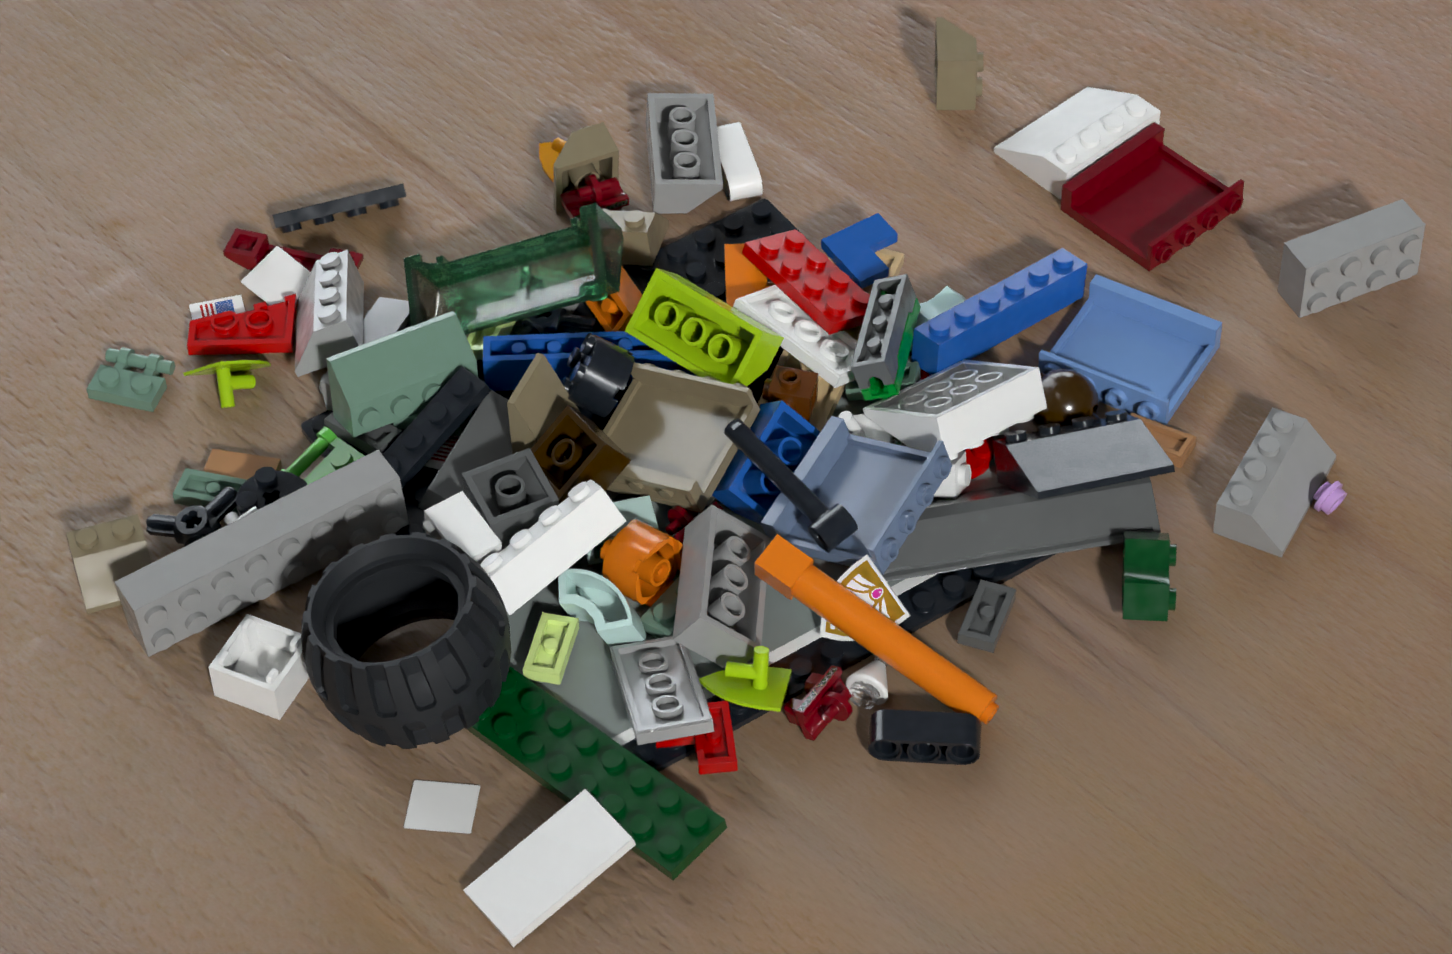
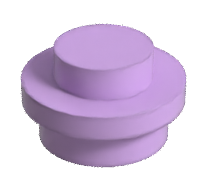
M1328 481L1324 483L1313 496L1316 500L1314 509L1318 512L1322 510L1327 515L1331 514L1347 496V493L1342 489L1343 484L1339 481L1330 484Z

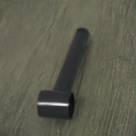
M734 419L727 425L724 434L812 522L808 526L809 533L825 552L829 553L858 530L854 518L841 504L837 503L829 509L741 419Z

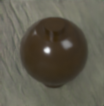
M1056 369L1048 372L1046 375L1043 372L1040 373L1047 408L1034 414V419L1031 420L1037 429L1040 425L1058 423L1060 427L1072 425V420L1079 417H1093L1094 420L1101 419L1096 415L1099 407L1098 395L1095 387L1087 377L1070 369Z

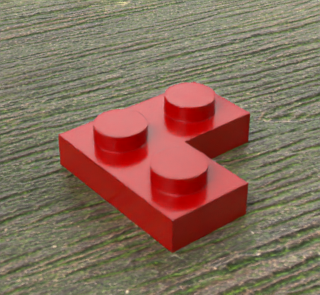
M728 701L707 703L713 719L714 732L655 742L656 748L695 744L699 775L738 771Z

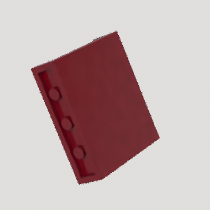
M1155 122L1062 185L1060 209L1149 272L1161 263H1166L1172 255L1183 247L1190 246L1197 237L1207 230L1214 229L1228 215L1236 213L1244 201L1243 180L1240 179L1230 187H1227L1163 144L1165 128Z

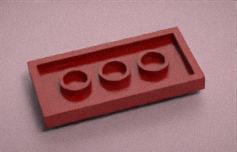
M795 229L745 242L741 254L829 335L862 325L870 294L862 290L845 272L841 271L824 253L820 252L809 242L802 233Z

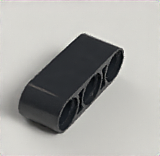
M881 709L875 711L870 718L868 752L872 757L883 761L969 765L975 763L980 757L982 724L976 716L966 713Z

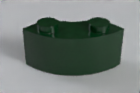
M1124 531L1122 619L1168 622V610L1175 611L1176 588H1170L1169 566H1176L1177 545L1170 544L1169 533Z

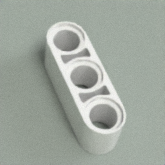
M740 122L717 126L723 189L728 201L762 195L763 187L760 172Z

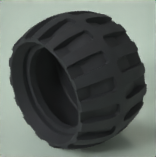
M413 532L412 535L397 536L393 533L380 536L379 540L365 545L361 543L349 549L347 555L337 562L333 561L323 570L322 578L317 585H312L308 593L302 617L301 644L310 681L326 708L340 723L350 731L361 735L364 739L384 747L386 744L397 745L402 749L417 748V745L431 742L438 744L449 740V736L464 728L468 730L479 721V716L488 707H493L500 696L502 682L506 681L510 667V625L500 593L480 564L454 543L444 538L437 540L427 533ZM429 619L454 620L453 625L445 634L416 653L387 662L365 663L359 661L361 656L375 642L402 626Z

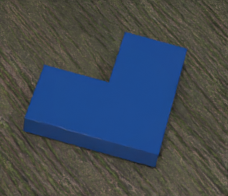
M877 213L821 239V249L851 280L863 289L873 284L874 280L888 277L889 268L875 252L896 243L898 233Z

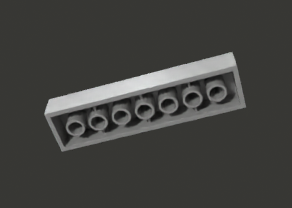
M376 450L115 581L129 629L147 656L150 657L195 633L203 631L212 624L232 616L260 600L268 598L271 594L301 581L310 574L327 567L333 561L340 560L349 553V549L361 543L365 545L379 540L380 536L399 531L409 524L400 477L381 452Z

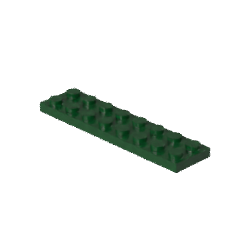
M509 667L506 681L502 682L500 696L492 708L488 707L479 716V721L468 729L470 733L566 803H569L586 789L633 838L636 845L630 850L673 881L727 829L726 821L723 817L512 667Z

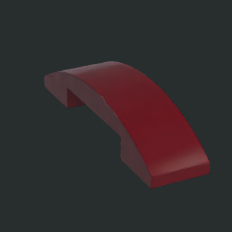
M236 228L223 253L226 258L252 271L276 246L269 244L267 234ZM280 247L310 272L315 262L324 256ZM331 248L328 253H339L345 250ZM349 251L357 269H359L364 259L363 254Z

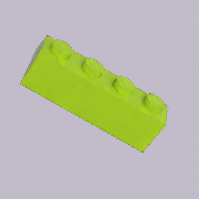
M658 268L655 269L625 329V332L699 377L709 376L720 382L729 384L740 383L745 386L750 385L768 370L784 339L781 335L680 275Z

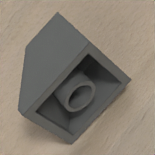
M530 448L462 473L464 494L502 542V550L510 544V539L517 532L529 529L537 523L543 511L551 506L559 505L556 493Z

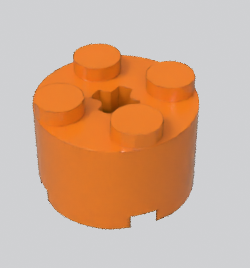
M633 519L614 539H609L603 544L600 551V557L604 560L602 568L603 577L611 581L625 597L639 604H646L651 607L674 582L673 579L677 569L680 570L683 544L672 536L638 519Z

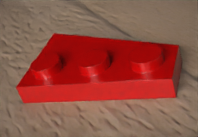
M296 294L284 296L285 302L267 306L266 301L253 304L254 310L238 314L230 310L191 320L187 340L188 354L293 353L297 313Z

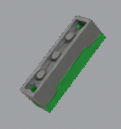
M907 274L874 280L851 364V370L865 401L878 398L887 399L891 396L899 395L914 336V328H916L921 309Z

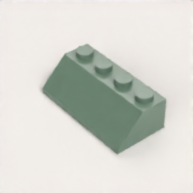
M453 311L326 358L334 418L353 437L421 412L461 367H464L478 378L477 360L459 319Z

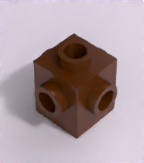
M776 365L772 379L766 378L762 399L768 400V403L782 400L810 423L818 397V373Z

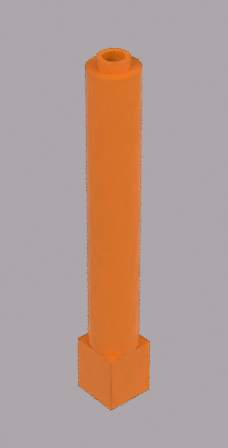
M778 534L754 562L755 575L789 600H792L794 597L954 712L972 714L987 725L998 711L999 705L995 703L998 697L997 694L814 566V560Z

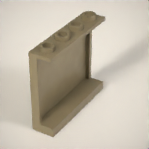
M634 362L631 372L634 379L603 430L631 461L607 490L633 497L650 495L651 501L670 506H681L686 510L702 513L738 450L737 446L724 434L725 428L731 421L737 418L741 419L750 428L760 412V408L752 391L743 384H729L717 381L709 376L702 378L689 375L681 370L671 371L658 368L650 363L640 364Z

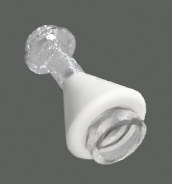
M877 656L874 657L871 663L849 675L846 679V687L852 695L850 698L851 702L864 709H872L876 704L882 705L888 699L886 674L888 664Z

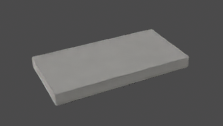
M673 636L609 647L610 658L637 745L714 732L713 719L688 648L675 642Z

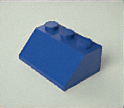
M782 400L760 404V412L750 429L794 472L820 434V431ZM738 449L712 496L735 514L761 524V521L781 491Z

